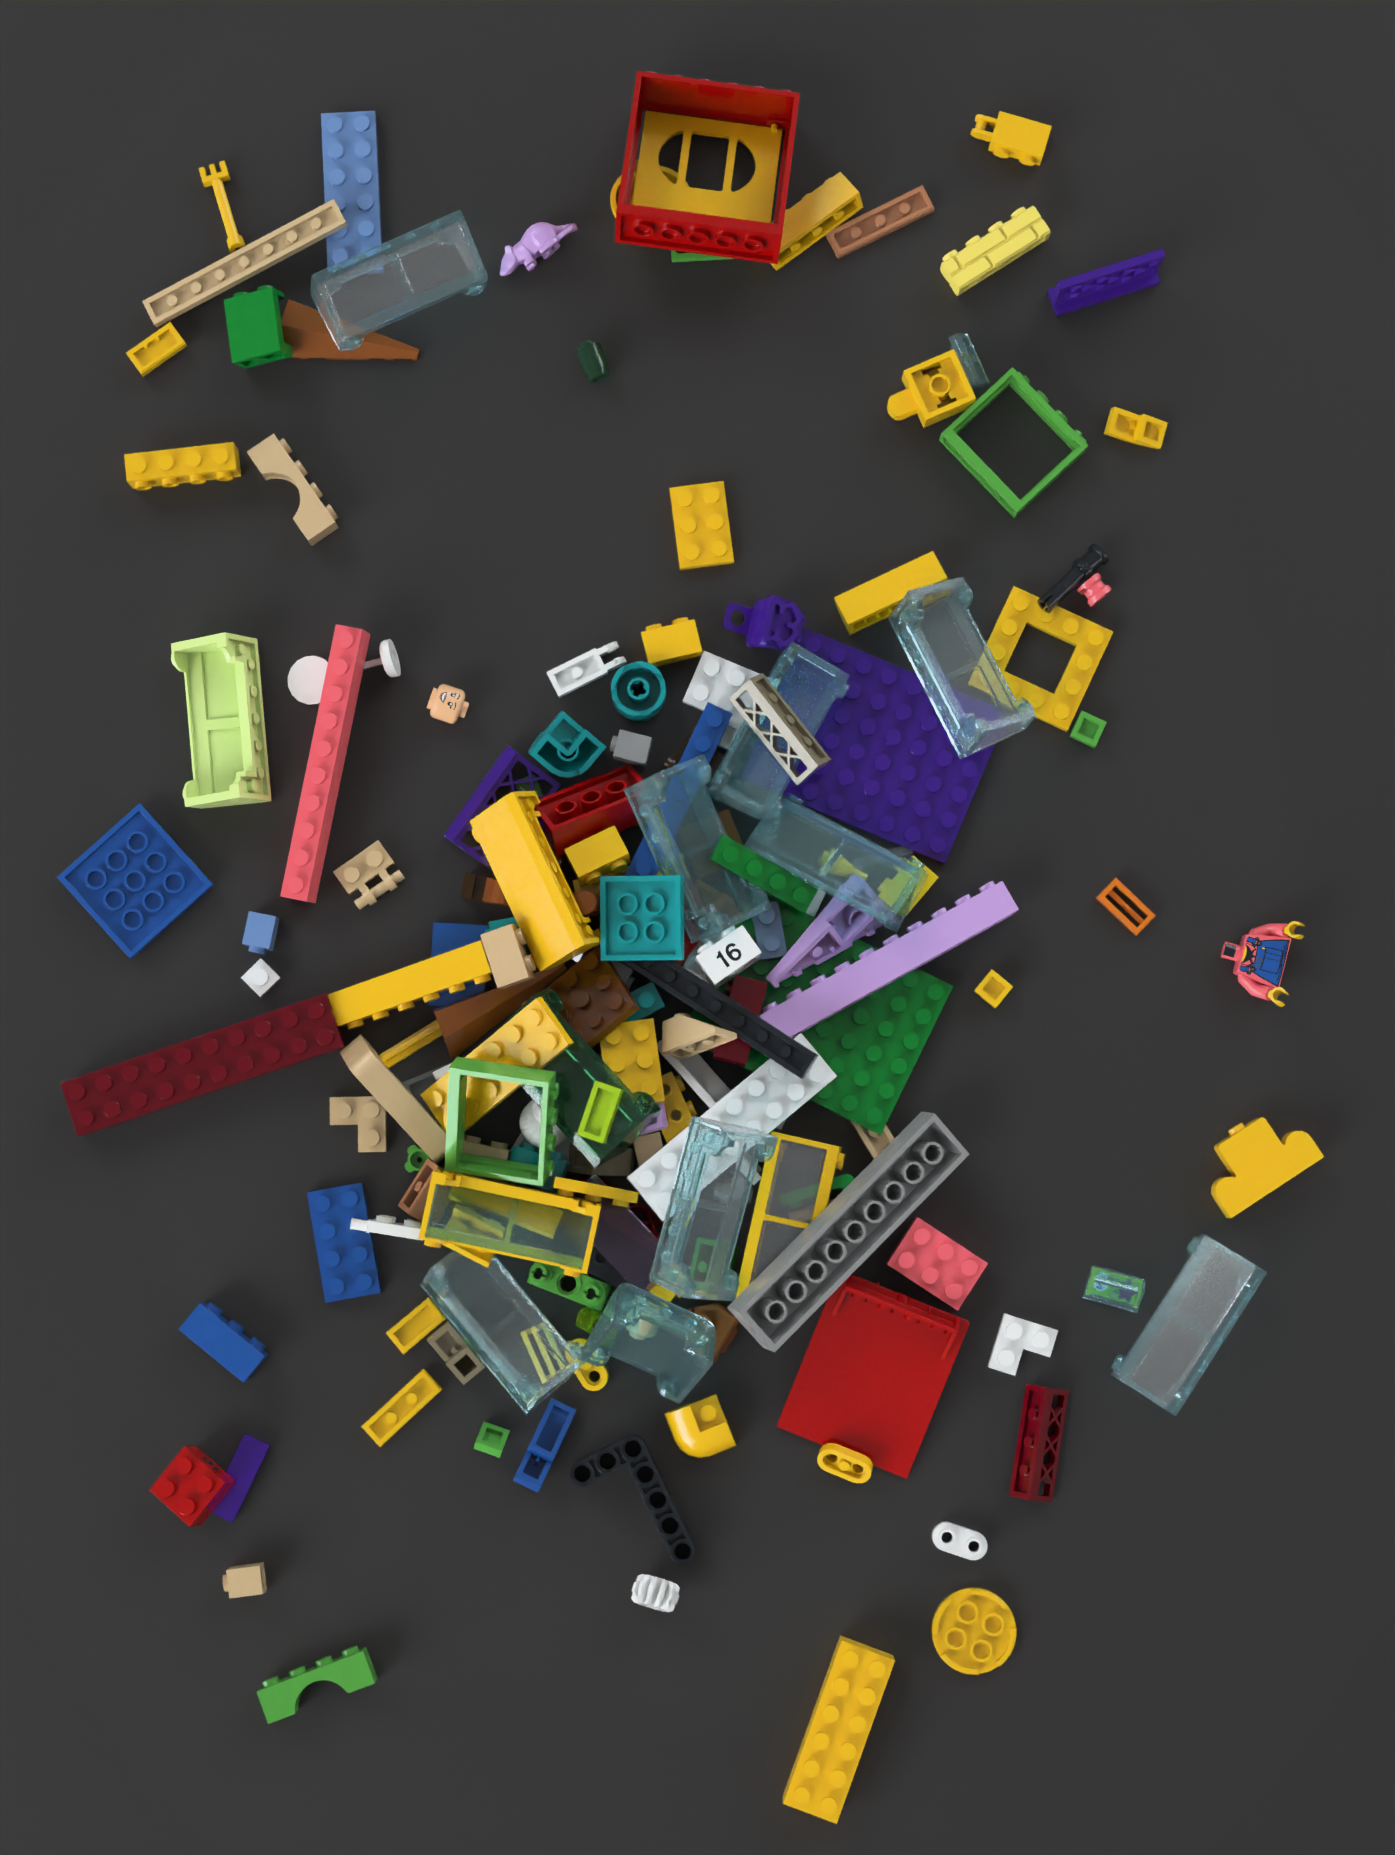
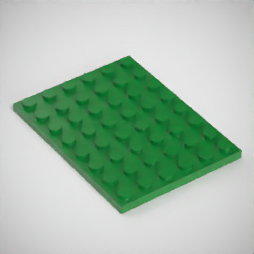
M754 889L735 926L736 929L743 925L756 944L750 905L778 901L786 950L788 952L816 918L807 913H801L788 904ZM857 939L852 942L853 946L819 965H810L803 969L802 974L797 977L790 976L779 983L780 986L777 988L773 987L766 980V977L783 957L763 961L758 960L738 975L768 983L762 1009L775 1001L777 1005L787 1001L786 995L798 988L803 992L812 987L810 982L823 974L826 978L836 973L834 968L846 961H849L850 964L859 961L858 955L873 946ZM917 968L802 1032V1035L837 1075L836 1078L810 1098L809 1101L880 1136L953 986ZM727 982L717 989L725 993ZM695 1009L693 1010L691 1018L721 1028L720 1025ZM751 1046L747 1063L743 1068L754 1072L770 1058Z

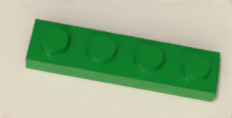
M723 834L709 857L713 862L804 914L818 891L814 886Z

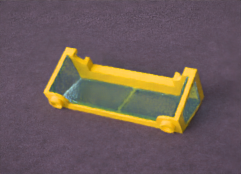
M436 1168L432 1172L418 1239L425 1240L424 1245L441 1248V1243H449L559 1266L564 1269L565 1275L580 1277L581 1273L587 1274L602 1203Z

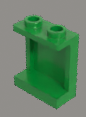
M271 285L260 286L257 288V291L250 293L238 292L232 298L224 299L232 363L244 369L293 357L292 346L284 342L278 300L284 299V293Z

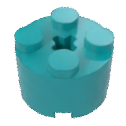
M643 661L622 666L615 673L611 682L613 704L621 715L630 720H650L662 710L666 701V683L661 672L654 665ZM640 686H643L645 694H640L636 697L632 689H639Z

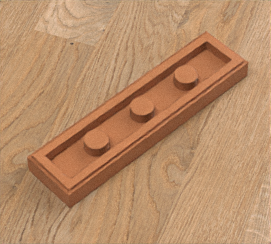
M921 185L836 227L826 237L837 259L934 212L935 208L925 188Z

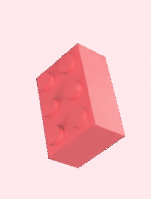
M918 1217L913 1219L885 1264L957 1311L988 1265L987 1262Z

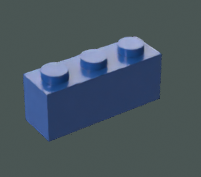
M205 1302L199 1303L179 1330L243 1383L248 1381L269 1355L264 1351L266 1346L257 1338L253 1337L250 1340L242 1332L245 1329L235 1320L231 1319L229 1322L222 1317L223 1311L213 1302L208 1304Z

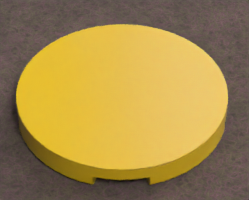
M973 1587L955 1591L940 1603L932 1620L931 1634L936 1651L948 1666L961 1673L979 1675L989 1672L998 1666L1000 1667L1008 1659L1015 1646L1017 1628L1014 1616L1003 1599L989 1590Z

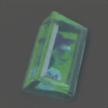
M1092 1265L1083 1298L1137 1313L1145 1292V1280Z

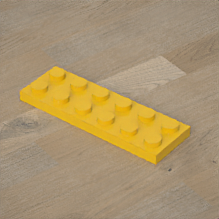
M538 997L465 1058L542 1069L574 1042L544 999ZM449 1071L420 1094L445 1132ZM467 1076L465 1131L523 1084Z

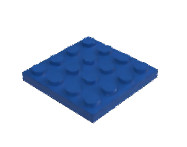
M140 803L57 876L61 883L130 959L139 954L214 886L208 877Z

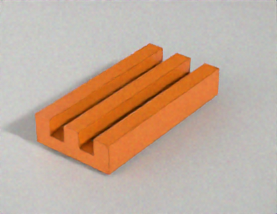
M1114 878L1096 897L1135 936L1156 916L1117 878ZM1116 887L1147 917L1143 920L1112 889ZM1108 894L1139 926L1136 927L1105 896Z

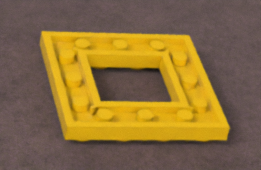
M1013 586L967 686L1067 732L1113 631L1059 606H1056L1050 613L1045 612L1047 606L1041 609L1038 605L1037 600L1039 597ZM1026 624L1075 646V650L1054 694L1004 671Z

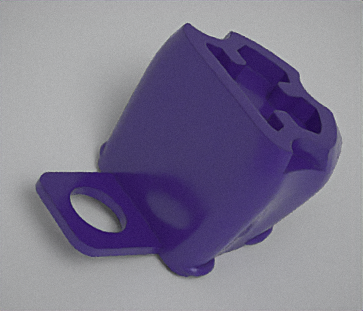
M769 595L757 600L753 608L729 603L726 607L723 627L727 630L746 635L745 641L750 648L768 647L783 651L798 645L802 641V630L806 623V618L795 602L783 599L778 595ZM735 610L741 611L744 615V623L741 626H735L731 622L730 617Z

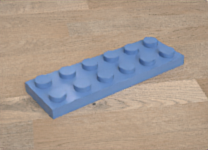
M375 111L321 113L325 203L334 199L348 224L343 229L326 237L328 274L383 272Z

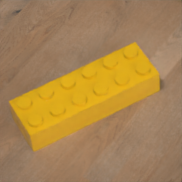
M840 1635L783 1793V1804L837 1824L895 1662L892 1654Z

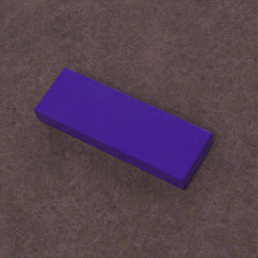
M247 1433L244 1434L226 1471L236 1483L214 1509L213 1514L231 1523L234 1522L271 1446L270 1444Z

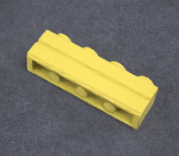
M1023 206L1011 214L1012 219L1004 224L1002 221H998L988 229L989 233L982 238L979 235L974 236L966 242V248L959 252L956 249L952 250L942 258L944 262L941 263L940 271L957 296L1049 239L1050 229L1041 218L1035 206H1031L1028 209Z

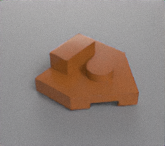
M721 1302L681 1310L687 1329L688 1349L709 1365H714L720 1354L727 1351L739 1329L737 1326L740 1323L739 1320Z

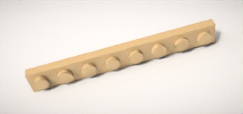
M332 199L142 302L153 324L159 327L343 229L348 224L336 201Z

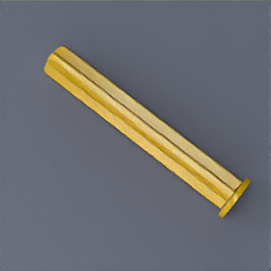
M437 1019L381 1053L379 1056L383 1063L390 1068L442 1036Z

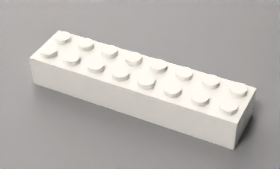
M802 1033L794 1038V1040L819 1055ZM820 1055L804 1079L799 1078L772 1059H769L627 1177L628 1181L661 1221H664L836 1078L837 1075Z

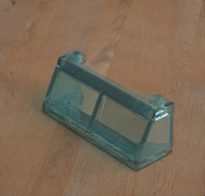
M791 642L781 652L767 677L813 737L832 703L837 697L842 699L850 686L846 683L850 676L849 674L794 642ZM760 714V725L764 729L770 730L769 718L766 715ZM744 719L706 787L704 794L766 823L772 817L776 819L783 809L784 804L780 802L781 796L791 777ZM777 736V746L781 751H787V741L784 737ZM794 758L795 769H797L801 759Z
M704 754L658 772L624 789L661 875H684V926L692 943L721 932L772 908L766 892L761 887L756 885L750 887L748 881L709 859L721 835L727 836L705 787L711 780V768Z
M780 794L744 846L806 883L869 915L870 918L878 920L884 924V927L897 933L928 876L927 871L923 869L925 864L913 857L906 860L803 806L804 801L795 795L789 794L786 797Z

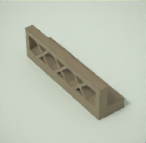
M763 673L748 679L729 698L796 785L801 784L815 770L824 767L832 760ZM746 691L753 698V708L746 707L740 699ZM760 714L766 715L769 718L770 730L764 729L760 725ZM777 736L784 737L787 741V751L779 749L777 746ZM794 758L801 759L807 767L801 775L794 768Z

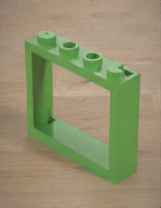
M1012 367L941 433L939 441L1015 518L1082 456L1089 445L1081 436L1082 433L1076 429L1074 431L1067 424L1068 419L1059 410L1055 411L1048 404L1049 400L1046 395L1040 390L1036 392L1029 385V378L1026 375L1023 376ZM1009 386L1072 450L1066 458L1021 500L957 435Z
M456 1057L449 1067L444 1171L543 1186L548 1177L553 1175L555 1161L551 1160V1151H554L556 1145V1134H552L558 1116V1109L554 1108V1099H557L559 1093V1083L555 1082L556 1072ZM467 1076L543 1087L538 1165L464 1153Z

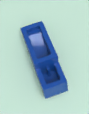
M553 1398L550 1399L515 1474L514 1482L537 1493L539 1492L572 1422L576 1409Z

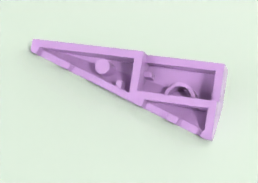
M852 875L769 973L766 980L773 987L777 988L780 986L779 983L792 975L795 977L801 975L803 969L812 964L819 965L853 946L852 942L865 935L871 936L875 934V929L884 924L891 925L896 919L885 904L876 898L867 884L855 875Z

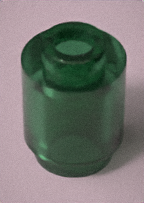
M591 339L579 344V349L575 353L584 376L589 379L590 383L607 378L610 375L608 370L610 365L601 343L594 342Z

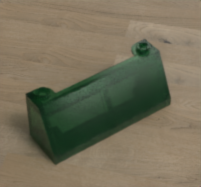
M549 987L533 994L504 1024L533 1000L542 997L574 1042L543 1067L542 1070L555 1071V1082L559 1083L558 1097L556 1100L554 1099V1108L558 1109L557 1127L596 1168L624 1153L661 1108L648 1093H632L560 1015L559 1012L563 1009L561 998ZM595 1080L624 1090L606 1144L577 1135ZM521 1085L542 1109L543 1087Z

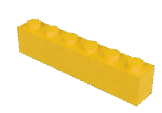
M482 940L333 992L328 994V998L337 1026H347L348 1030L364 1025L363 1020L372 1017L373 1021L388 1017V1011L398 1008V1011L401 1012L415 1007L414 1002L421 999L424 1000V1003L439 999V993L449 990V993L452 994L466 989L465 984L472 981L475 982V985L492 980L490 975L493 973Z

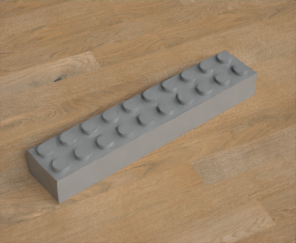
M921 1111L727 1308L763 1348L776 1352L958 1167L969 1153L935 1113Z

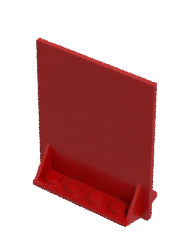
M851 1274L826 1300L776 1427L821 1445L827 1443L841 1445L867 1456L872 1461L873 1466L907 1479L969 1327V1321L913 1299L903 1293L880 1285V1282L876 1284Z

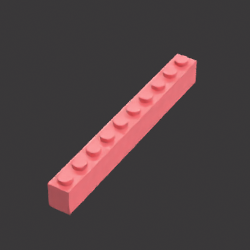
M338 624L335 626L281 897L316 904L371 635L363 629Z

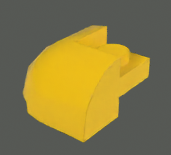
M716 1394L664 1413L674 1441L679 1449L689 1456L697 1458L709 1457L737 1446Z

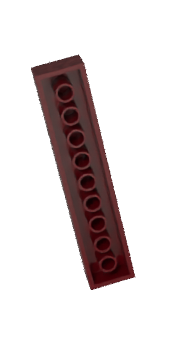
M325 993L60 1084L77 1136L85 1137L344 1049L347 1045L341 1027L337 1026L328 994Z

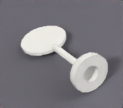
M391 639L384 640L379 646L381 658L366 661L364 669L383 664L384 670L389 677L400 676L401 667L396 648ZM305 656L297 660L291 667L288 674V688L292 696L299 702L308 705L320 703L328 665L325 659L317 656Z

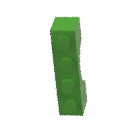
M358 1645L343 1650V1656L332 1660L331 1655L315 1661L316 1666L307 1670L305 1666H300L289 1671L290 1676L279 1680L278 1676H274L262 1682L263 1686L257 1691V1695L267 1723L270 1724L294 1715L299 1709V1699L303 1689L313 1682L321 1680L332 1681L340 1685L347 1693L375 1684L378 1678L367 1647L359 1649Z

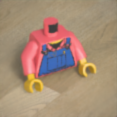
M1292 921L1289 924L1268 923L1253 928L1248 934L1243 935L1240 945L1229 942L1224 943L1221 958L1235 961L1233 974L1238 976V982L1250 995L1268 1001L1272 1000L1279 1007L1285 1006L1277 998L1281 994L1289 996V993L1280 987L1291 943V938H1288V936L1302 939L1304 936L1300 934L1295 935L1294 930L1297 926H1305L1303 923Z

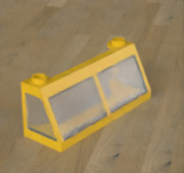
M771 1131L735 1298L828 1206L834 1174L837 1169L842 1170L845 1154L841 1153L842 1147Z

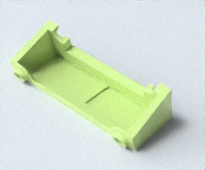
M224 632L171 643L172 664L178 671L184 672L193 780L187 781L183 789L185 807L203 809L272 801L257 639Z

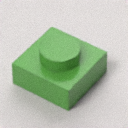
M1081 711L1069 737L1095 748L1107 722Z
M484 1421L474 1449L500 1458L510 1430Z

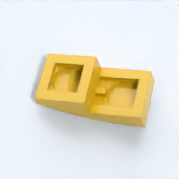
M1112 407L1104 434L1141 446L1161 449L1168 422L1146 414L1137 415L1118 407Z

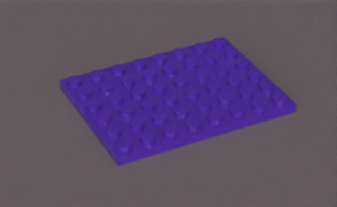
M805 628L802 634V641L795 650L778 692L832 760L824 767L815 770L801 784L796 785L761 739L758 738L741 780L936 862L945 864L1008 712ZM767 717L763 728L770 730V720ZM777 736V746L781 751H787V741L784 737ZM794 758V768L801 775L807 767L801 759Z

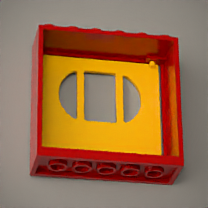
M637 71L616 211L614 242L778 264L800 93L790 90L767 89L762 86L738 85L733 82L723 83L708 79L686 78L680 75L657 74L652 71ZM643 112H645L639 160H636ZM782 131H785L774 221L772 224L771 216L779 161ZM678 134H683L677 183L673 184L662 173L658 157L661 148L669 139ZM693 134L729 140L722 191L685 186L691 136ZM737 142H741L750 150L754 157L755 173L746 186L732 192L731 185ZM636 176L633 202L630 204L633 178Z

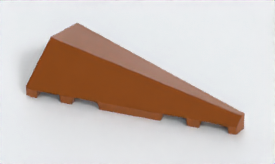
M289 299L281 318L284 342L292 346L293 357L289 358H326L327 360L412 359L413 361H418L420 349Z
M563 963L551 970L533 971L535 978L504 989L497 988V985L478 994L434 1009L433 1011L451 1060L459 1056L518 1009L522 1003L528 1001L566 970L565 964Z

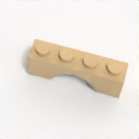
M273 433L248 450L247 453L265 480L284 479L293 483L298 488L300 505L293 520L310 545L313 546L339 528L334 521L339 517L330 504L324 506L319 498L323 494L314 482L309 485L304 478L308 473L299 460L293 462L288 455L293 451L284 438L278 440Z

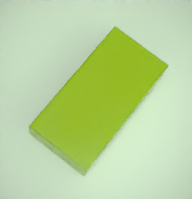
M595 1080L577 1135L606 1144L624 1090Z

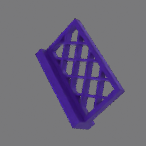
M1163 248L1058 281L1056 287L1050 288L1047 291L1055 317L1159 285L1160 279L1157 272L1165 258Z
M507 746L446 830L443 837L492 870L481 846L469 848L460 841L467 831H472L470 820L479 815L483 809L491 806L486 805L491 797L493 798V804L497 802L495 791L500 786L510 785L511 792H514V784L529 782L530 790L534 791L533 781L544 779L553 786L546 795L548 796L556 793L561 784L519 755L510 746ZM517 761L527 767L529 779L513 781L511 769ZM531 771L540 777L532 778ZM508 775L509 782L502 783L505 777ZM481 849L482 856L476 853L474 850Z

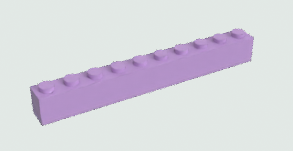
M990 881L979 888L981 893L971 898L967 894L955 901L956 907L949 911L945 907L930 915L932 917L931 921L925 924L921 921L916 922L907 928L908 933L899 938L895 934L882 942L884 947L877 951H874L872 947L858 955L859 961L853 964L846 961L834 968L836 973L826 978L823 974L810 982L812 987L802 992L798 988L786 995L787 1001L779 1005L775 1001L761 1009L763 1014L759 1017L793 1038L1016 914L1019 909L1003 881L997 884L994 881Z

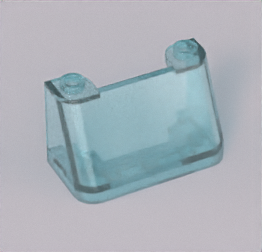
M622 1283L613 1292L582 1349L581 1360L595 1366H603L608 1362L611 1355L657 1376L656 1384L660 1394L680 1404L713 1365L716 1329L704 1317L632 1284Z

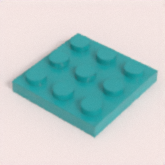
M684 875L600 876L601 961L684 960Z

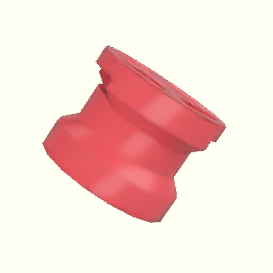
M1099 573L1093 575L1077 589L1080 594H1084L1087 597V603L1090 607L1098 603L1112 590L1109 585H1105L1101 581Z

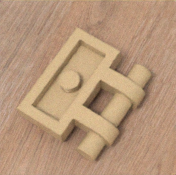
M379 840L333 871L349 895L358 889L360 890L362 896L354 900L359 910L368 904L371 906L376 903V898L388 890L393 891L398 887L396 884L405 879L400 870L389 875L386 869L395 863ZM380 875L383 881L369 889L366 884Z

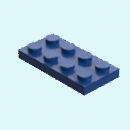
M363 1183L307 1192L325 1303L382 1293L372 1232L366 1233V1231L350 1229L352 1218L369 1220Z

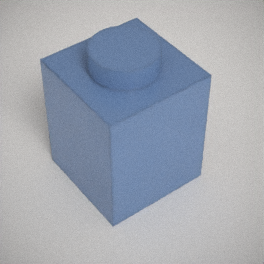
M249 911L242 944L249 946L248 951L265 955L266 950L273 951L280 919L276 916Z

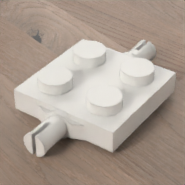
M377 1215L376 1219L372 1220L351 1219V1230L422 1240L418 1239L422 1224L419 1220L407 1219L404 1220V1223H397L396 1217L388 1215Z

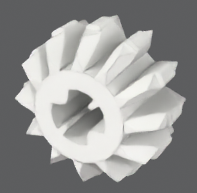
M641 1574L637 1576L636 1582L633 1584L631 1599L639 1605L669 1613L674 1610L675 1605L678 1603L680 1587L671 1581L648 1574Z

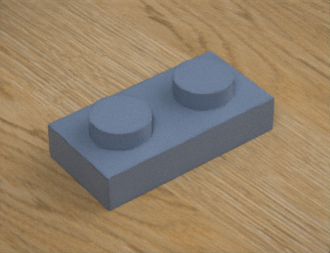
M778 901L750 905L756 944L762 952L759 961L784 957L787 950Z

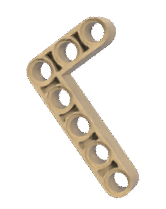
M361 1034L340 1051L349 1070L433 1162L438 1164L445 1158V1130L388 1069L372 1045Z

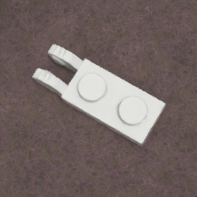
M617 641L598 649L594 648L546 672L558 697L560 698L607 675L609 671L624 665L627 662L624 656L617 657L605 665L601 659V656L612 653L619 648Z

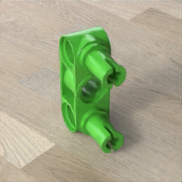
M534 1261L530 1268L527 1283L602 1311L612 1286L611 1284L581 1273L580 1277H574L576 1287L569 1292L562 1285L563 1279L568 1276L564 1274V1269L559 1266Z

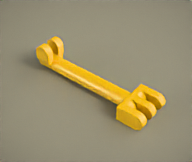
M225 160L219 162L221 172L217 173L214 163L209 165L211 175L207 176L204 167L198 169L204 187L213 186L228 236V248L230 253L236 251V248L240 247L241 249L246 245L243 237L237 232L223 182L231 180Z

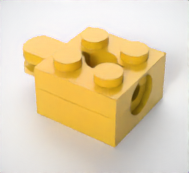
M952 349L904 370L902 381L906 389L889 397L887 411L894 420H903L917 414L923 428L967 410L976 401V397L955 350Z

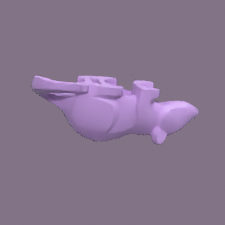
M545 222L531 225L518 243L513 247L510 245L505 246L500 275L506 276L511 274L521 264H524L527 270L531 271L537 265L536 258L542 256L544 259L550 257L560 248L559 241L563 237L578 230L577 225L572 223L555 226Z

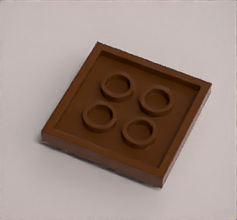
M599 946L595 947L536 997L544 999L574 1042L566 1051L570 1058L575 1061L640 1009L612 962L601 961V948Z

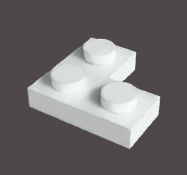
M1003 1313L987 1367L1015 1376L1023 1349L1047 1357L1051 1356L1058 1330Z

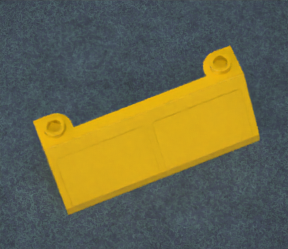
M514 791L502 797L470 820V823L472 825L473 837L480 843L519 928H522L535 967L541 972L551 970L599 945L600 928L592 930L587 925L591 920L589 917H583L537 818L541 814L539 811H534V808L541 802L536 791Z

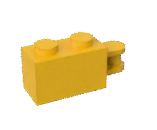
M999 111L997 119L981 114L976 115L975 122L977 123L970 134L977 139L990 142L988 151L993 152L995 156L1000 158L1012 157L1019 159L1020 163L1027 166H1034L1035 164L1040 166L1052 126ZM986 127L994 128L993 133L985 131Z

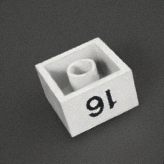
M734 925L720 934L721 937L718 942L713 944L709 941L697 950L695 965L707 983L716 989L735 977V974L738 975L760 959L762 952L743 925L737 929Z

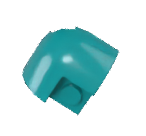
M560 711L545 731L538 735L528 753L551 773L559 777L570 778L584 773L599 757L606 746L589 731L583 729L565 712Z

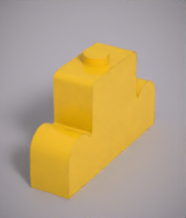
M1263 1117L1256 1118L1245 1126L1241 1122L1229 1129L1228 1133L1230 1135L1214 1146L1215 1152L1231 1174V1177L1216 1179L1212 1184L1211 1194L1225 1217L1233 1218L1324 1158L1311 1136L1304 1131L1288 1132L1280 1141L1267 1120Z

